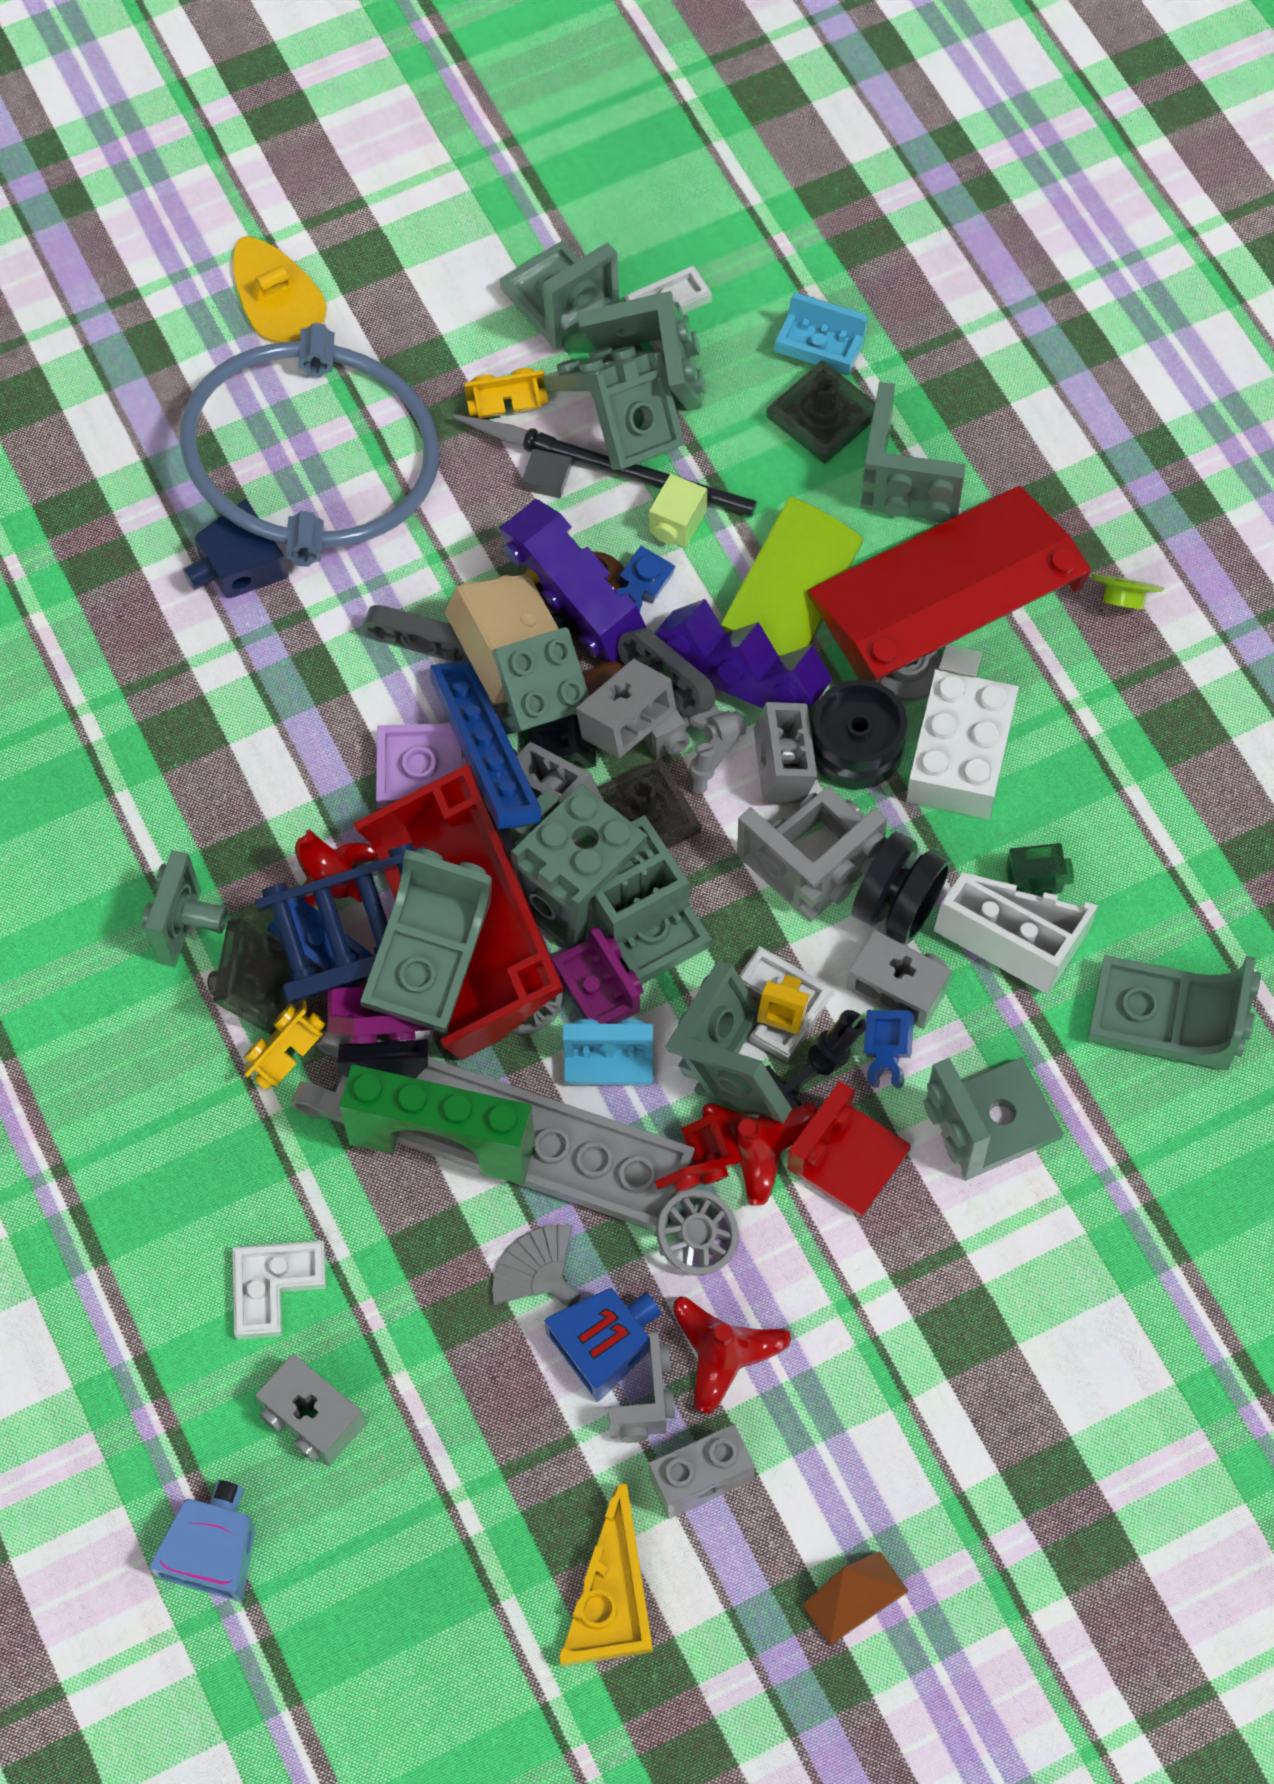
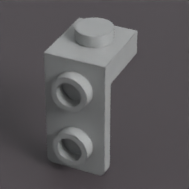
M828 786L818 795L816 793L808 795L798 806L797 812L788 820L780 819L772 826L792 844L820 821L841 839L864 816L854 802L851 800L844 801Z
M658 1331L649 1332L654 1403L608 1407L610 1437H620V1441L624 1443L642 1442L648 1439V1435L666 1434V1418H675L673 1390H663L662 1373H671L669 1344H659Z

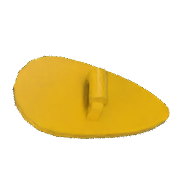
M245 236L237 241L233 254V271L244 312L253 330L262 339L272 343L300 341L301 329L309 327L312 323L323 324L325 322L327 306L322 292L294 261L278 248L260 239Z

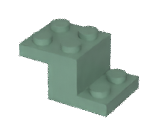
M645 815L632 821V823L648 835L647 844L592 897L593 920L605 937L611 935L614 938L622 954V958L619 959L626 971L633 970L641 985L712 947L711 936L690 906V882ZM597 841L587 845L582 849H590L597 844Z

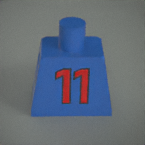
M610 1288L549 1316L544 1322L547 1336L595 1401L598 1402L650 1351V1339L643 1327L659 1317L661 1311L647 1292H644L625 1306L616 1292Z

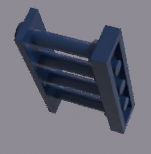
M413 843L388 850L389 858L288 889L287 883H281L261 890L263 898L255 900L257 912L272 909L292 971L288 975L290 982L282 986L287 1005L326 993L330 988H341L369 978L388 924L373 876L398 869L400 876H402L405 851L417 852ZM353 882L357 884L377 945L373 948L374 956L358 960L356 953L351 954L331 893V889ZM314 895L335 959L331 961L333 969L317 974L314 967L309 968L288 904Z

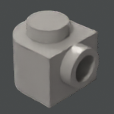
M676 709L643 738L656 760L668 754H678L688 747L690 739L686 735V728L689 727L687 716Z

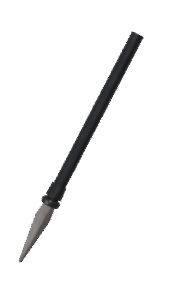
M457 414L452 415L453 419L505 442L524 446L527 452L538 449L572 457L573 462L661 489L670 475L638 464L622 470H612L608 455L557 440L556 437L543 432L539 433L535 428L525 430L511 424ZM693 482L707 488V503L748 516L754 515L757 501Z

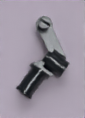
M845 1010L830 1030L823 1031L817 1037V1044L809 1050L808 1058L810 1065L786 1084L770 1065L766 1066V1069L792 1109L803 1105L794 1094L818 1073L830 1075L847 1063L851 1055L850 1046L865 1032L867 1027L866 1021L863 1018L852 1028V1024L860 1016L858 1012Z

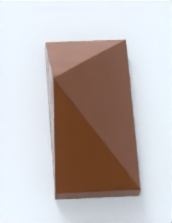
M881 1551L843 1567L802 1604V1607L828 1645L831 1646L907 1594L908 1589Z

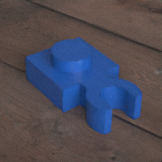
M640 545L619 576L618 583L624 587L617 589L616 592L618 596L626 592L635 602L639 611H641L642 598L653 604L673 575L676 566Z
M867 1010L864 1054L868 1057H876V1061L870 1065L867 1072L868 1082L872 1087L879 1088L881 1074L885 1071H891V1084L895 1088H901L904 1083V1072L898 1065L899 1058H911L914 1014L910 1010Z

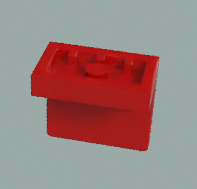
M839 1080L789 1149L787 1169L856 1215L862 1217L908 1155L911 1145L852 1107L855 1090Z

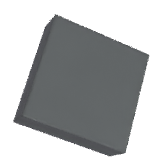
M533 449L522 479V489L561 498L572 467V457Z

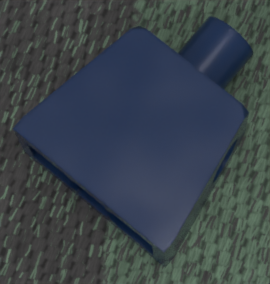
M247 499L236 505L247 513L259 518ZM223 515L195 536L194 540L200 560L182 569L189 585L194 591L215 581L226 598H233L289 577L284 554L275 541L255 535L237 526Z

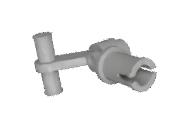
M715 703L709 711L688 716L689 726L704 730L705 737L709 741V743H701L698 746L697 755L690 763L689 772L692 777L689 788H692L691 791L695 794H702L707 790L708 780L713 777L715 769L736 744L740 736L746 733L745 721L738 711L724 712L718 710Z

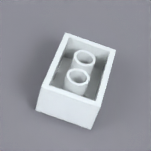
M935 669L910 774L907 803L990 820L1019 686Z

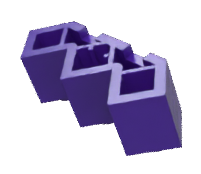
M537 498L499 527L506 543L503 546L505 554L515 565L520 566L522 564L537 574L544 589L541 592L542 598L553 611L561 610L575 619L582 635L579 637L580 644L590 656L596 657L598 655L607 662L618 661L620 659L618 641L621 635L639 628H646L637 605L626 592L618 596L614 587L608 582L607 576L610 572L588 546L582 549L574 539L569 537L567 532L572 526L562 514Z
M706 599L673 610L654 632L656 636L706 676L714 688L762 709L766 702L805 703L807 707L813 706L833 680L813 645L778 656L759 622L725 633Z

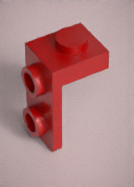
M720 1111L710 1114L682 1127L681 1130L686 1144L695 1148L692 1157L694 1165L682 1168L654 1182L657 1190L674 1186L676 1193H680L702 1184V1182L705 1186L729 1177L727 1168L739 1164L743 1160L725 1112Z

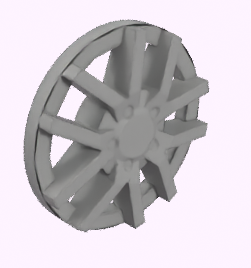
M692 1189L678 1193L662 1206L654 1235L657 1237L660 1255H664L670 1264L682 1271L683 1274L704 1276L721 1269L730 1261L738 1243V1226L732 1210L720 1197L709 1191ZM689 1198L703 1199L697 1211ZM677 1202H680L687 1216L686 1218H683L675 1209L674 1205ZM710 1203H713L719 1209L712 1218L705 1215ZM667 1215L675 1224V1227L665 1228ZM723 1216L729 1226V1232L716 1228L717 1223ZM677 1234L680 1242L669 1247L665 1235ZM715 1238L729 1241L726 1250L713 1243ZM683 1248V1262L673 1254L674 1251ZM693 1252H698L700 1267L692 1266ZM709 1252L720 1257L716 1263L710 1266Z

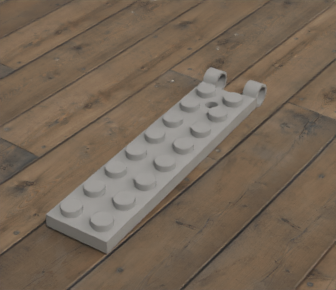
M327 1023L323 1028L324 1034L318 1039L316 1046L325 1054L338 1059L339 1044L355 1043H350L349 1035L328 1033ZM428 1057V1066L416 1078L532 1105L535 1146L525 1183L519 1185L652 1231H656V1223L662 1206L678 1194L674 1186L657 1190L654 1181L682 1168L691 1166L694 1147ZM342 1075L335 1092L314 1083L300 1082L291 1101L292 1107L314 1118L326 1117L344 1124L339 1105L347 1078ZM403 1130L399 1132L398 1143L479 1170L477 1156L458 1142L421 1131ZM668 1215L665 1222V1228L668 1227L670 1221V1217Z

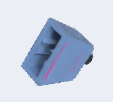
M217 1480L209 1504L193 1499H186L150 1564L149 1568L157 1579L237 1602H243L255 1525L250 1516L236 1512L244 1491L241 1486L228 1481Z

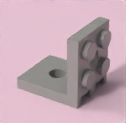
M750 807L738 818L737 856L811 923L832 902L839 904L846 899L854 888L853 883L863 874L867 873L875 856L887 840L885 837L887 818L874 808L813 863Z

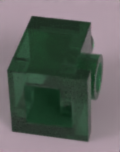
M1061 843L1009 849L1006 873L1008 883L1017 885L1016 891L1043 897L1044 892L1056 895L1063 892L1065 884H1073L1074 872L1071 858H1064Z

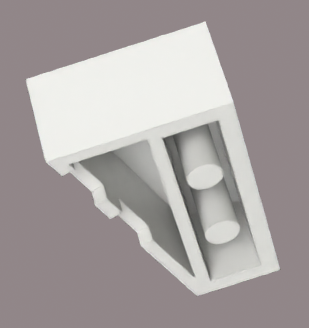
M962 873L941 903L934 932L1040 991L1049 994L1088 935L1099 905L1085 902L1082 907L1057 901L1058 895L1044 892L1043 897L1016 891L1017 885Z

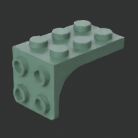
M417 849V852L405 851L398 893L360 1001L361 1007L443 1033L447 1032L491 903L492 878L485 874L486 871L482 867L468 862H461L460 866L443 861L441 855L428 849Z
M1104 955L1087 1041L1229 1070L1234 1056L1242 1057L1246 1039H1250L1255 1014L1250 1013L1253 999L1257 997L1261 980V973L1254 972L1255 958L1246 956L1243 965L1231 973L1203 975Z

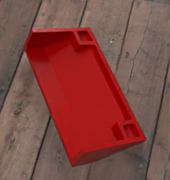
M1019 485L809 589L807 593L858 679L881 683L887 675L1067 584L1070 585L1074 593L1081 590L1092 570L1070 535Z
M468 764L353 823L356 831L374 847L379 861L389 858L388 850L413 843L415 849L425 846L426 849L438 853L443 857V861L459 866L461 862L478 865L486 871L485 874L492 878L491 903L447 1029L449 1035L440 1039L444 1048L460 1060H463L501 1041L564 990V986L483 795ZM398 869L384 873L395 900L401 881Z

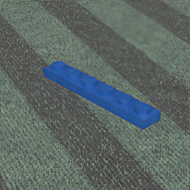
M470 660L431 665L430 679L497 828H517L541 822V807Z

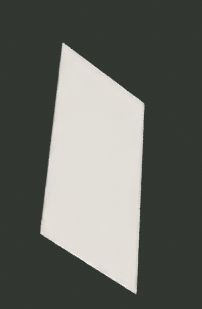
M946 645L939 669L976 677L983 652Z

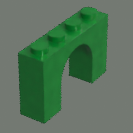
M352 1064L339 1105L350 1145L393 1154L400 1131L411 1130L431 1133L451 1139L470 1149L478 1158L480 1175L519 1184L525 1183L535 1146L532 1105Z

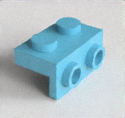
M795 292L790 299L789 314L775 340L774 352L849 376L865 342L868 316L852 309Z
M579 1019L573 1024H563L564 1082L566 1085L653 1084V1024H644V1022L637 1019H624L619 1021L618 1024H600L593 1019Z

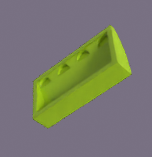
M789 496L721 623L725 633L759 622L778 656L809 646L823 618L807 592L809 589L849 570L863 544V538L831 515L804 501Z

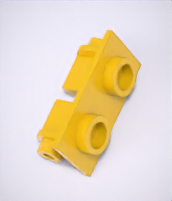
M521 368L513 371L509 376L495 378L494 375L486 374L473 378L471 382L464 383L469 416L477 415L479 419L505 415L504 400L511 399L514 413L541 409L542 404L549 403L547 390L544 388V370L534 371L532 368Z
M304 1000L296 1008L291 1005L287 1006L273 1023L277 1028L266 1041L259 1038L244 1055V1059L248 1061L244 1067V1075L248 1078L255 1070L259 1073L255 1080L264 1089L268 1090L272 1085L278 1086L282 1079L297 1064V1061L285 1051L291 1046L301 1056H304L316 1041L323 1036L324 1032L322 1029L327 1023L314 1012L310 1017H307L305 1015L307 1005Z

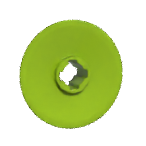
M1091 574L1092 579L1106 585L1102 602L1143 610L1147 593L1162 592L1165 587L1108 575Z

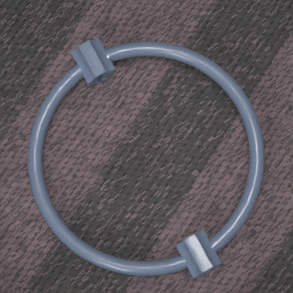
M312 323L309 327L301 329L300 341L273 343L252 348L235 355L214 368L201 380L191 394L183 412L180 425V447L186 470L193 484L206 501L237 526L268 540L286 544L285 558L293 561L296 566L309 567L312 563L321 561L322 548L352 545L385 534L408 519L427 497L436 478L440 457L439 440L435 424L426 405L415 390L404 379L382 363L359 352L334 345L335 332L330 331L325 324ZM299 357L298 368L305 371L307 376L321 377L327 372H332L333 361L351 366L384 383L395 392L411 411L423 441V463L415 486L399 505L385 515L364 525L336 531H323L324 520L316 517L314 512L299 511L294 516H288L287 527L272 524L236 506L221 493L207 475L201 463L196 444L198 419L207 399L224 381L234 374L250 366L270 360Z

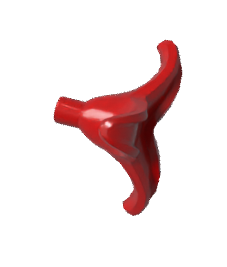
M310 829L306 830V834L298 838L295 844L297 860L306 876L304 884L351 870L355 866L373 861L377 857L376 850L366 843H347L334 850ZM356 882L331 889L333 898L351 897L362 903ZM314 895L303 898L312 907L315 908L317 906Z
M810 1102L793 1108L785 1122L781 1123L763 1116L735 1111L717 1104H705L702 1108L703 1118L716 1112H725L743 1160L740 1164L745 1181L748 1204L752 1206L764 1205L772 1193L780 1153L794 1144L818 1111L814 1103Z
M680 1296L674 1301L673 1311L676 1319L698 1354L694 1409L699 1412L711 1414L715 1411L741 1368L767 1360L779 1354L790 1345L791 1336L787 1329H753L733 1326L707 1313L687 1297Z

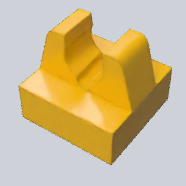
M785 974L781 984L767 981L761 996L757 1022L799 1035L804 1023L810 994L799 991L803 980Z

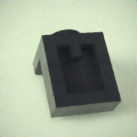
M575 714L530 728V741L568 762L578 760L586 768L596 766L595 751L598 750V747L582 738L578 717Z

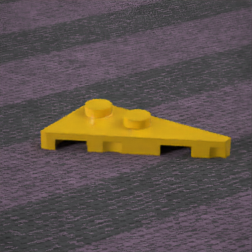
M627 1483L618 1484L613 1497L610 1499L605 1522L597 1546L595 1545L583 1582L584 1586L573 1613V1620L559 1656L561 1667L653 1653Z

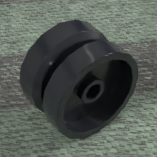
M864 679L843 681L825 692L817 702L812 725L815 763L824 777L838 786L855 790L872 788L891 778L901 764L908 723L905 707L895 692L881 683Z
M896 831L882 845L865 874L855 897L851 914L872 927L880 923L887 916L885 923L886 933L909 944L918 934L935 906L949 875L952 861L932 849L920 855L916 860L918 854L916 841Z

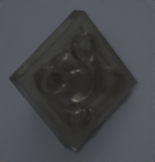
M821 360L767 408V418L826 464L872 423L875 401Z
M662 758L597 787L603 801L630 822L645 815L666 848H670L701 833L700 822Z
M242 918L228 920L219 969L212 971L207 979L208 989L211 995H213L212 1002L270 1035L277 1029L273 1025L274 1021L289 1006V1004L287 1005L282 986L290 982L288 975L292 971L283 943Z

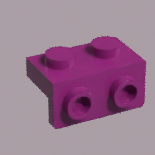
M597 925L589 929L590 939L553 957L552 961L561 982L584 1019H593L600 1024H618L619 1021L640 1012V995L643 993V988L633 970L626 972L619 961L622 958V954L614 938L611 935L605 937Z
M366 986L330 988L327 991L328 1033L349 1035L350 1043L377 1042V1034H389V1040L416 1039L415 1031L433 1030L361 1007L360 1001Z

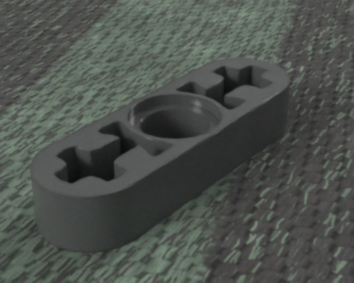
M373 605L369 608L362 624L364 633L379 642L452 662L469 660L449 623L383 605Z
M639 628L621 635L618 641V652L625 665L634 658L663 674L662 663L665 662L670 670L676 708L682 714L694 716L709 711L714 706L715 690L710 680L647 628Z

